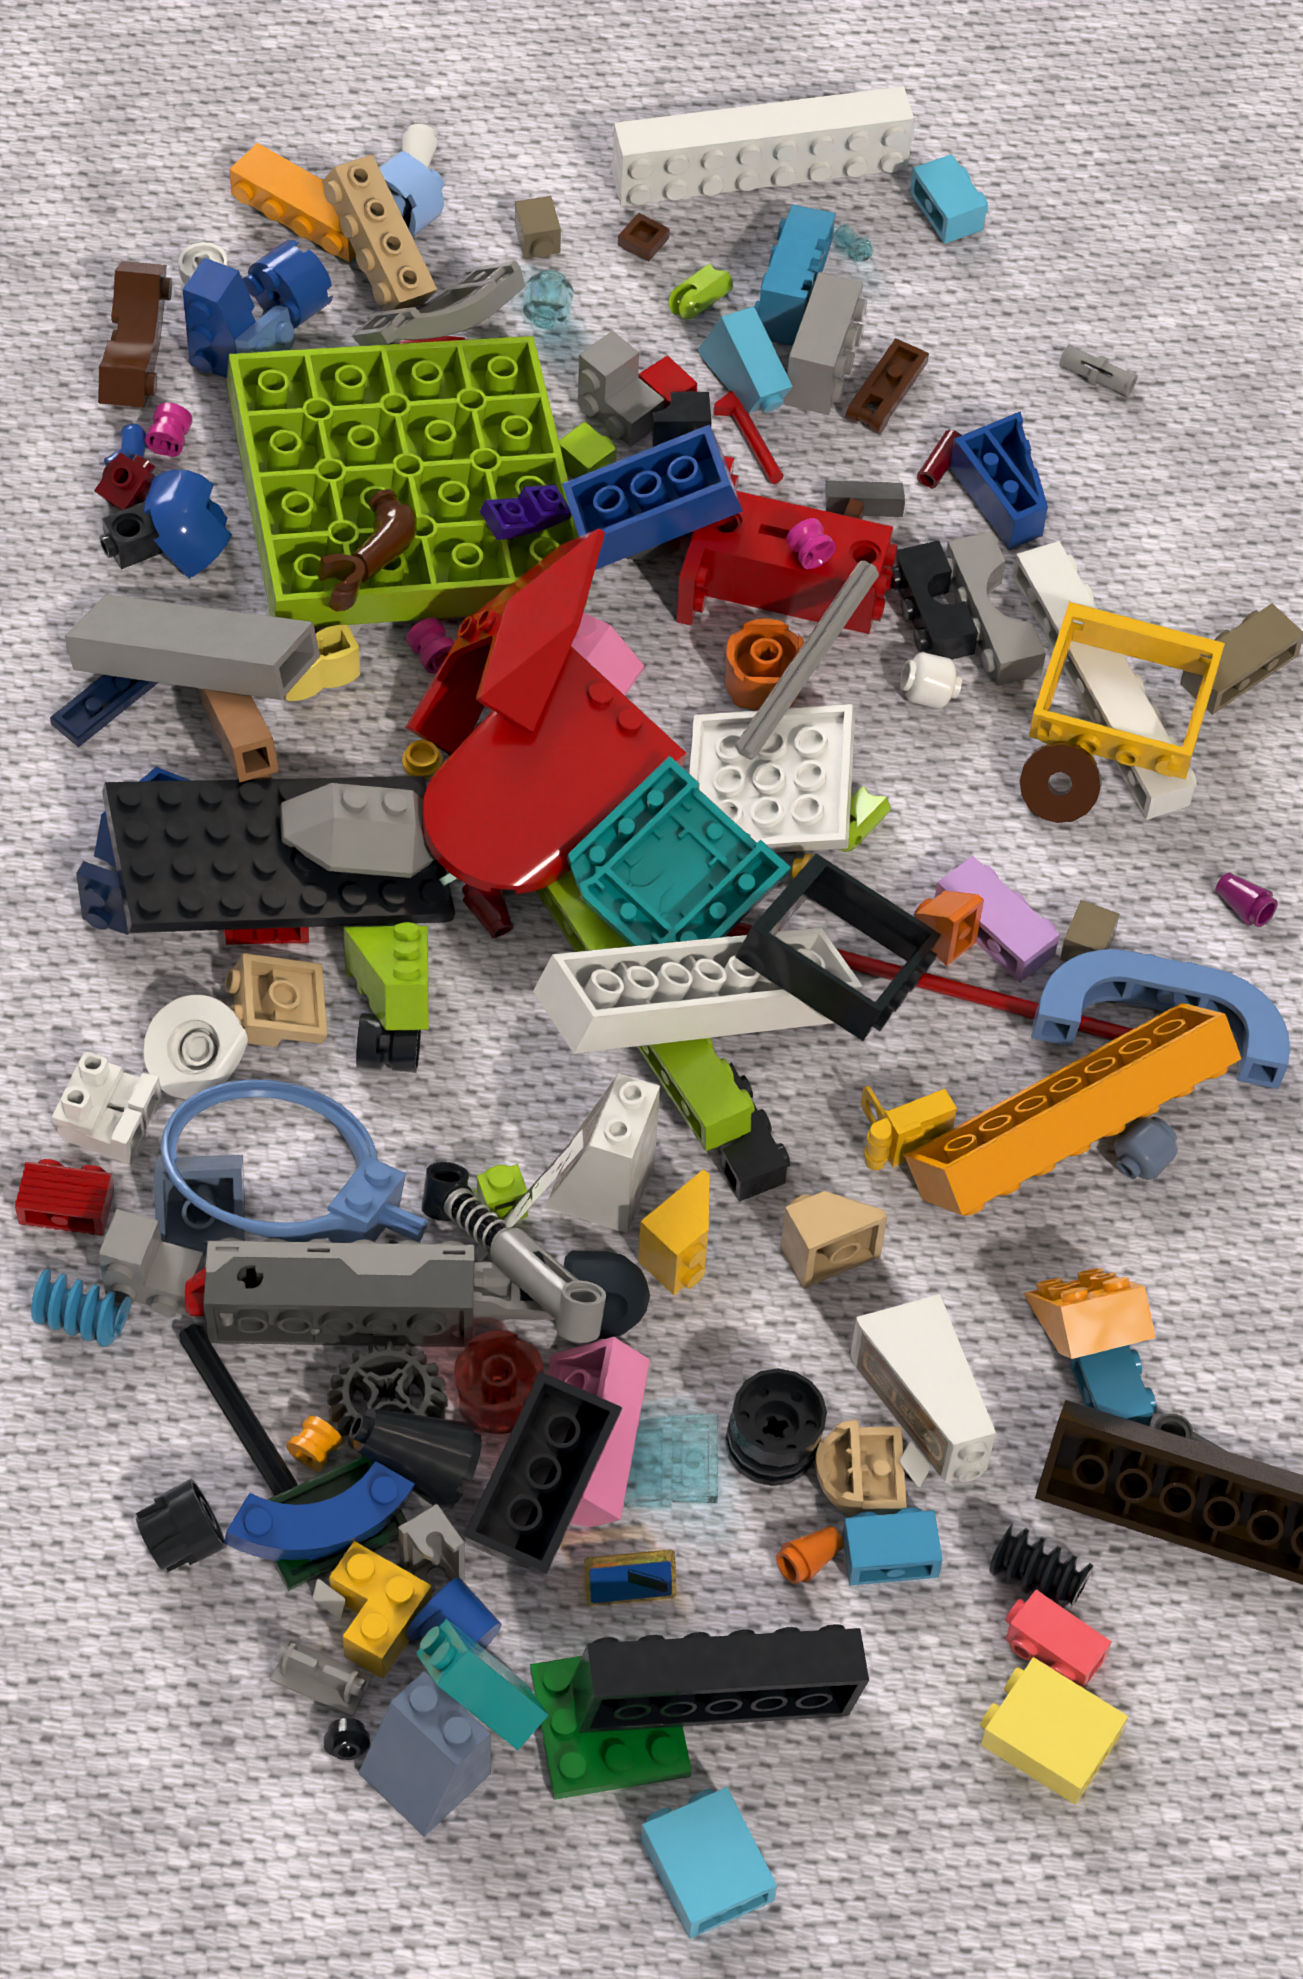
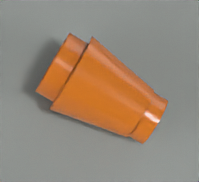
M827 1526L824 1529L786 1542L782 1545L781 1551L776 1554L777 1566L784 1578L790 1583H807L844 1548L843 1538L836 1528Z

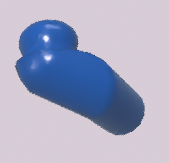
M128 424L121 429V449L104 458L106 466L110 461L115 460L119 452L130 459H133L136 454L142 458L144 457L146 433L140 425Z

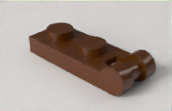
M895 338L851 401L846 411L845 419L855 424L859 421L869 425V430L881 434L887 426L889 418L927 365L929 353ZM870 403L877 406L878 409L873 411L866 407Z

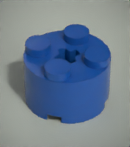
M286 240L249 267L248 275L243 278L249 294L255 297L263 309V315L274 306L288 307L290 321L295 329L332 302L333 295L328 297L327 289L332 287V283L324 265L310 249L302 252L295 247L300 242Z

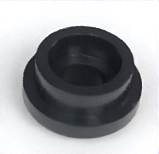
M354 1718L338 1719L328 1726V1732L323 1738L324 1749L328 1754L340 1760H353L369 1749L370 1735L365 1730V1726L361 1721Z

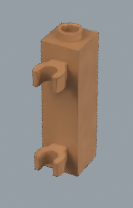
M199 688L203 710L239 783L251 779H272L270 774L279 772L274 741L252 696Z

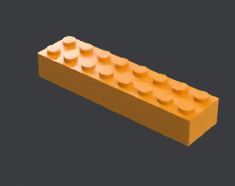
M1180 1003L909 1152L905 1157L923 1201L959 1215L968 1216L975 1214L985 1207V1202L996 1196H1004L1015 1192L1020 1188V1183L1028 1178L1051 1172L1056 1167L1055 1163L1068 1156H1077L1088 1151L1091 1147L1090 1144L1096 1140L1122 1132L1126 1127L1125 1124L1137 1117H1147L1156 1113L1162 1103L1171 1098H1180L1194 1091L1196 1084L1205 1079H1213L1228 1072L1230 1065L1242 1059L1226 1014Z

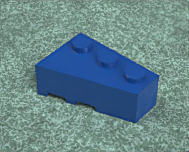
M204 257L182 289L189 363L204 373L212 372L227 378L229 354L237 353L235 339L256 322L252 314L255 306L239 270Z
M1021 411L955 438L950 464L952 472L1009 550L1043 536L1048 510L1038 470L1034 468L1030 442L1026 440L1022 426L1023 418Z

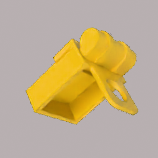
M870 1086L863 1087L861 1107L871 1124V1128L867 1133V1145L864 1150L866 1166L871 1170H881L888 1160L892 1167L907 1162L906 1154L953 1129L957 1107L946 1089L884 1111ZM869 1101H871L876 1110L878 1121L872 1114Z

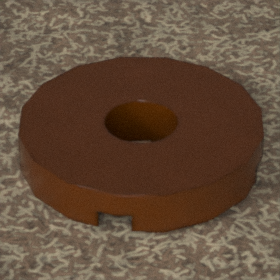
M1066 741L1054 742L1034 750L1024 763L1019 780L1021 796L1028 808L1040 818L1055 823L1073 822L1086 815L1097 802L1102 786L1101 774L1093 756L1080 745ZM1059 772L1065 773L1070 777L1072 787L1067 791L1055 790L1050 784L1051 775Z

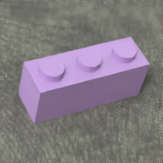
M973 855L937 882L935 898L946 890L979 894L984 899L976 943L1019 983L1055 956L1060 934L1052 922L1047 918H1041L1028 906L1020 893L1010 890L999 880L998 875L990 866L983 865Z

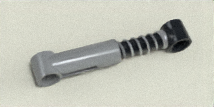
M436 1162L429 1165L426 1169L421 1205L422 1212L429 1218L438 1221H453L457 1223L460 1229L466 1231L468 1236L474 1238L477 1244L483 1246L484 1250L490 1253V1259L494 1265L557 1320L556 1331L561 1337L577 1343H587L596 1340L600 1335L606 1300V1292L603 1288L588 1281L578 1280L524 1231L518 1228L507 1227L504 1220H498L497 1214L490 1212L487 1205H481L480 1199L474 1196L471 1188L468 1186L469 1173L464 1167L451 1162Z

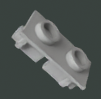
M292 1640L289 1641L288 1645L281 1644L275 1656V1661L278 1664L270 1677V1681L351 1717L354 1716L373 1679L372 1675Z

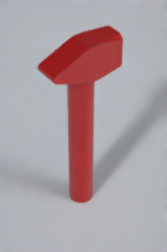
M730 391L714 403L713 414L715 416H733L771 484L780 482L784 477L782 471L749 413L746 412L733 391Z

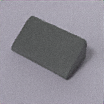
M825 482L826 511L844 515L847 505L852 498L864 502L863 516L903 517L905 506L903 483Z

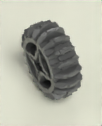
M389 1340L385 1350L378 1351L377 1347L371 1342L370 1346H368V1355H363L355 1349L352 1354L353 1363L341 1361L339 1365L340 1375H333L330 1380L333 1390L327 1393V1403L331 1407L329 1409V1418L332 1423H337L336 1430L341 1437L348 1436V1445L351 1449H354L353 1440L350 1438V1430L355 1418L359 1415L351 1401L357 1390L363 1393L364 1400L368 1402L366 1404V1411L370 1408L445 1419V1412L443 1410L448 1406V1396L444 1393L446 1390L445 1379L437 1377L439 1375V1368L436 1363L426 1364L427 1356L423 1351L412 1357L411 1347L408 1343L400 1351H394V1345ZM412 1383L419 1388L424 1397L419 1409L412 1405V1399L408 1397L409 1387ZM385 1397L387 1402L380 1401V1399ZM388 1397H393L395 1400L390 1402Z

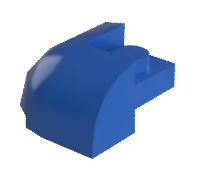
M170 470L153 478L145 500L144 512L152 516L153 524L159 534V537L154 539V541L190 579L208 567L227 546L232 534L225 528L228 517L224 514L222 508L210 499L214 484L203 475L189 470Z

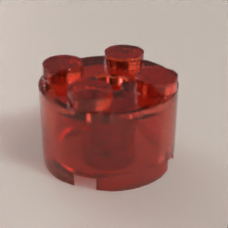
M495 1330L475 1336L468 1342V1346L462 1353L458 1355L454 1366L455 1402L458 1411L465 1421L478 1428L475 1431L491 1434H507L512 1432L539 1372L544 1373L543 1361L537 1348L531 1343L529 1345L519 1339L515 1333Z

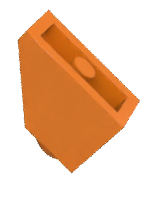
M945 890L933 900L931 898L924 900L914 912L915 918L941 934L932 951L938 954L936 957L946 966L972 947L977 941L984 899L979 894Z

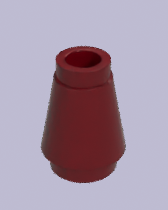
M468 884L463 886V903L486 931L489 932L492 938L500 937L513 929L514 926L511 922L501 889L491 888V891L488 892Z

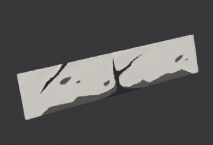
M583 1130L577 1134L501 1219L506 1222L507 1227L512 1228L584 1148ZM478 1245V1262H481L489 1253L484 1250L483 1246Z

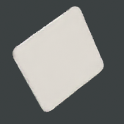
M909 1442L900 1458V1464L915 1484L921 1487L930 1470V1466L915 1445Z
M317 1579L313 1600L340 1620L345 1605V1598L323 1581Z

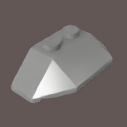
M330 783L284 801L280 805L282 842L290 847L294 846L304 856L328 871L411 878L436 859L431 853L423 835V799L413 790Z

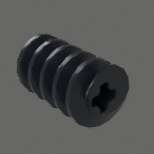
M1012 1523L993 1554L989 1568L990 1574L996 1576L1007 1568L1005 1581L1009 1585L1014 1584L1019 1578L1023 1577L1022 1592L1030 1593L1036 1586H1039L1038 1591L1050 1598L1054 1594V1602L1065 1608L1070 1603L1071 1609L1081 1595L1094 1565L1089 1563L1078 1572L1076 1570L1078 1556L1073 1554L1062 1563L1060 1562L1062 1547L1057 1545L1046 1554L1044 1553L1046 1538L1041 1536L1034 1544L1030 1545L1028 1544L1030 1530L1025 1528L1015 1537L1012 1535Z

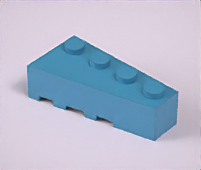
M792 204L787 219L781 218L777 234V240L779 241L777 246L773 245L769 268L762 280L760 301H756L754 306L771 342L793 346L818 273H823L833 240L836 213Z

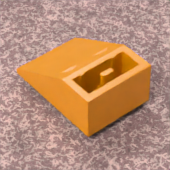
M1103 1268L1081 1271L1077 1273V1280L1065 1283L1062 1282V1278L1040 1281L1036 1283L1037 1290L1024 1293L1028 1304L1058 1353L1068 1358L1074 1359L1156 1338L1145 1286L1129 1281V1277H1118L1114 1272L1104 1273Z

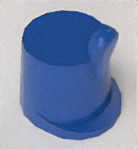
M458 1577L444 1586L418 1613L407 1629L405 1637L410 1641L419 1640L433 1627H439L447 1618L481 1647L486 1649L498 1634L502 1624L468 1585Z

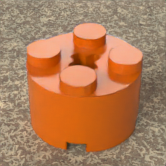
M768 618L755 619L743 624V629L735 635L733 632L729 637L726 647L724 683L736 706L758 711L804 644V640L799 633L797 637L792 631L788 630L789 625Z

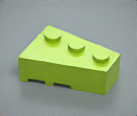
M404 922L395 926L344 927L346 974L348 977L356 979L358 991L361 995H367L369 1007L385 1030H429L428 926H418L414 923Z

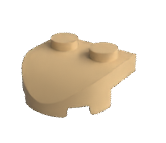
M858 1419L849 1420L836 1425L834 1431L827 1435L823 1441H820L815 1459L816 1474L824 1494L836 1508L849 1515H855L860 1512H875L878 1515L896 1514L898 1511L907 1508L905 1472L900 1464V1458L903 1455L902 1427H859Z

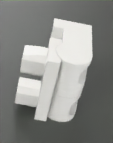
M85 1052L81 1056L51 1117L52 1123L58 1125L57 1133L66 1142L131 1164L144 1137V1128H148L162 1099L159 1077L143 1072L141 1077L123 1073L122 1067L108 1063L106 1057Z

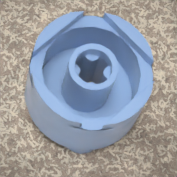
M405 151L399 152L379 167L412 237H414L442 213L444 206L441 190L444 187L443 178L437 171L429 170L422 162Z

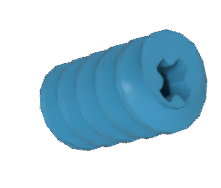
M45 1269L36 1283L32 1297L31 1315L34 1323L43 1325L48 1321L49 1327L53 1330H60L64 1327L66 1334L70 1336L80 1333L83 1340L90 1342L97 1337L99 1346H110L124 1328L131 1309V1298L126 1296L120 1306L115 1305V1291H109L106 1297L100 1300V1286L93 1285L87 1295L83 1294V1280L77 1279L72 1288L68 1289L66 1274H61L55 1283H51V1269Z

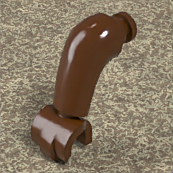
M391 489L382 490L369 500V507L375 512L376 518L373 523L374 532L351 556L338 553L323 556L320 559L317 571L320 581L329 578H337L341 581L335 585L329 601L330 608L336 612L351 608L357 600L361 583L367 581L409 548L417 534V517L413 509L409 505L401 504L397 500L396 493Z

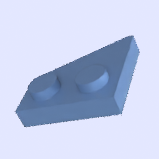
M274 306L235 339L237 353L291 350L294 344V328L290 321L288 307Z

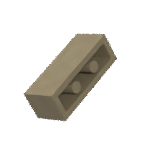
M1273 603L1260 612L1257 610L1251 612L1232 631L1225 630L1215 638V641L1223 642L1225 645L1207 710L1213 715L1299 656L1303 642V631ZM1201 654V656L1212 659L1211 656ZM1183 671L1180 685L1196 699L1203 676Z

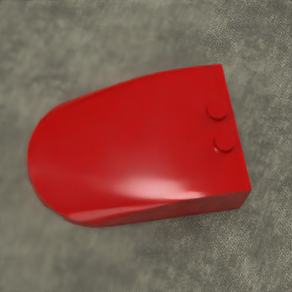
M571 646L533 732H526L495 711H492L434 773L426 788L422 804L423 835L436 860L450 874L470 886L488 892L491 891V888L515 890V894L536 891L556 882L571 870L567 860L568 854L669 756L682 767L687 753Z

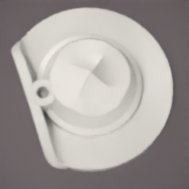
M206 995L183 996L165 1005L152 1019L144 1039L143 1053L145 1065L149 1074L159 1077L160 1087L164 1092L173 1097L187 1100L204 1089L227 1082L244 1054L248 1037L235 1012L225 1003Z

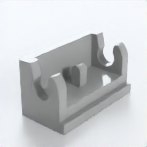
M438 1504L398 1527L401 1566L404 1570L409 1568L413 1575L432 1585V1593L435 1592V1585L428 1578L427 1574L433 1568L442 1569L449 1581L458 1577L462 1580L465 1579V1542Z

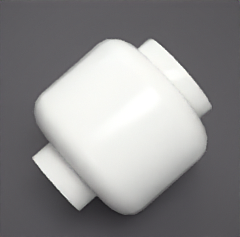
M918 653L912 660L908 659L903 666L900 677V689L905 691L909 702L932 708H943L951 698L956 699L962 685V676L957 675L956 665L953 660L928 653Z

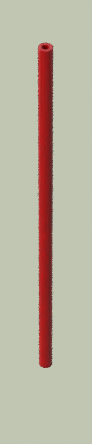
M739 922L726 936L748 935L753 925ZM836 948L850 969L893 980L903 968V966ZM924 973L916 987L1032 1019H1034L1039 1005L1037 1002L930 973ZM1081 1015V1022L1078 1028L1080 1032L1109 1040H1114L1133 1030V1028Z

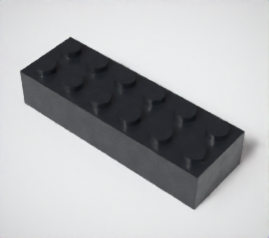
M833 1624L824 1626L816 1631H800L796 1627H785L776 1630L774 1633L755 1634L753 1630L744 1629L734 1631L728 1636L710 1637V1634L706 1632H695L683 1638L665 1639L661 1635H647L637 1641L619 1642L617 1638L613 1637L600 1638L586 1645L572 1678V1688L578 1732L587 1733L849 1716L869 1682L861 1629H845L843 1625Z

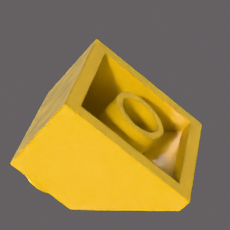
M704 1169L640 1221L638 1262L673 1295L684 1286L688 1289L694 1287L706 1272L710 1174Z

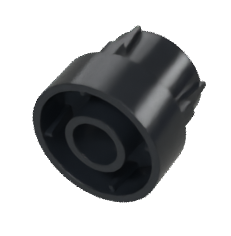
M189 1479L164 1492V1494L154 1499L155 1503L136 1513V1523L140 1534L161 1570L166 1569L169 1572L186 1563L192 1565L227 1547L224 1544L225 1538L220 1525L205 1496L193 1479Z

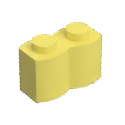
M348 625L330 626L315 634L320 657L285 695L286 701L308 699L319 693L323 688L344 686L359 677V645Z

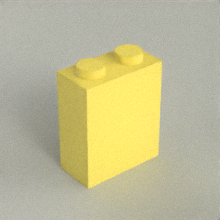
M1033 1657L1025 1670L1017 1667L1004 1687V1691L1008 1695L1001 1706L993 1703L980 1723V1727L985 1729L981 1746L1076 1805L1122 1735L1128 1716Z

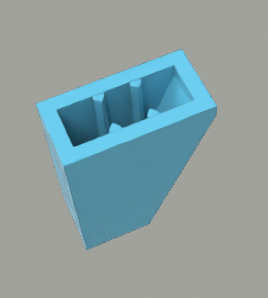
M754 306L722 316L698 348L700 356L727 389L733 391L747 413L760 409L767 413L779 408L784 403V397L793 387Z

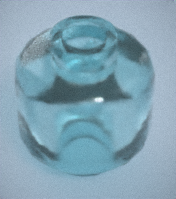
M543 270L528 279L522 311L525 317L539 328L550 329L561 325L569 318L574 289L562 273L554 270Z

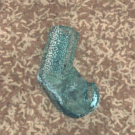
M843 224L836 230L834 238L847 250L851 260L855 262L866 261L873 256L874 247L869 238L859 236L848 224Z

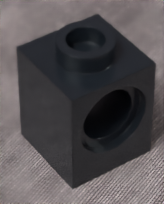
M145 502L102 518L104 535L99 537L102 549L107 558H115L121 569L164 553L154 541V539L159 537V534L153 524L152 516L144 512Z

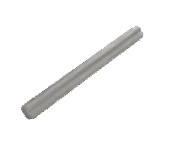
M860 561L736 742L735 748L740 755L750 760L758 755L877 579L879 573L873 564H869L866 561Z

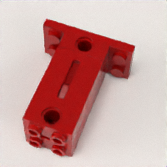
M724 456L743 511L693 532L679 575L676 622L692 626L696 612L703 613L707 597L819 622L860 561H866L877 568L876 570L879 575L844 626V629L870 634L873 620L880 622L886 602L884 598L885 592L890 591L893 575L891 567L894 565L898 544L891 543L893 526L737 491L739 475L733 474L734 458ZM810 518L818 519L824 527L823 534L830 536L836 544L833 556L827 562L814 569L804 568L798 560L799 553L791 551L786 543L789 531L801 521Z

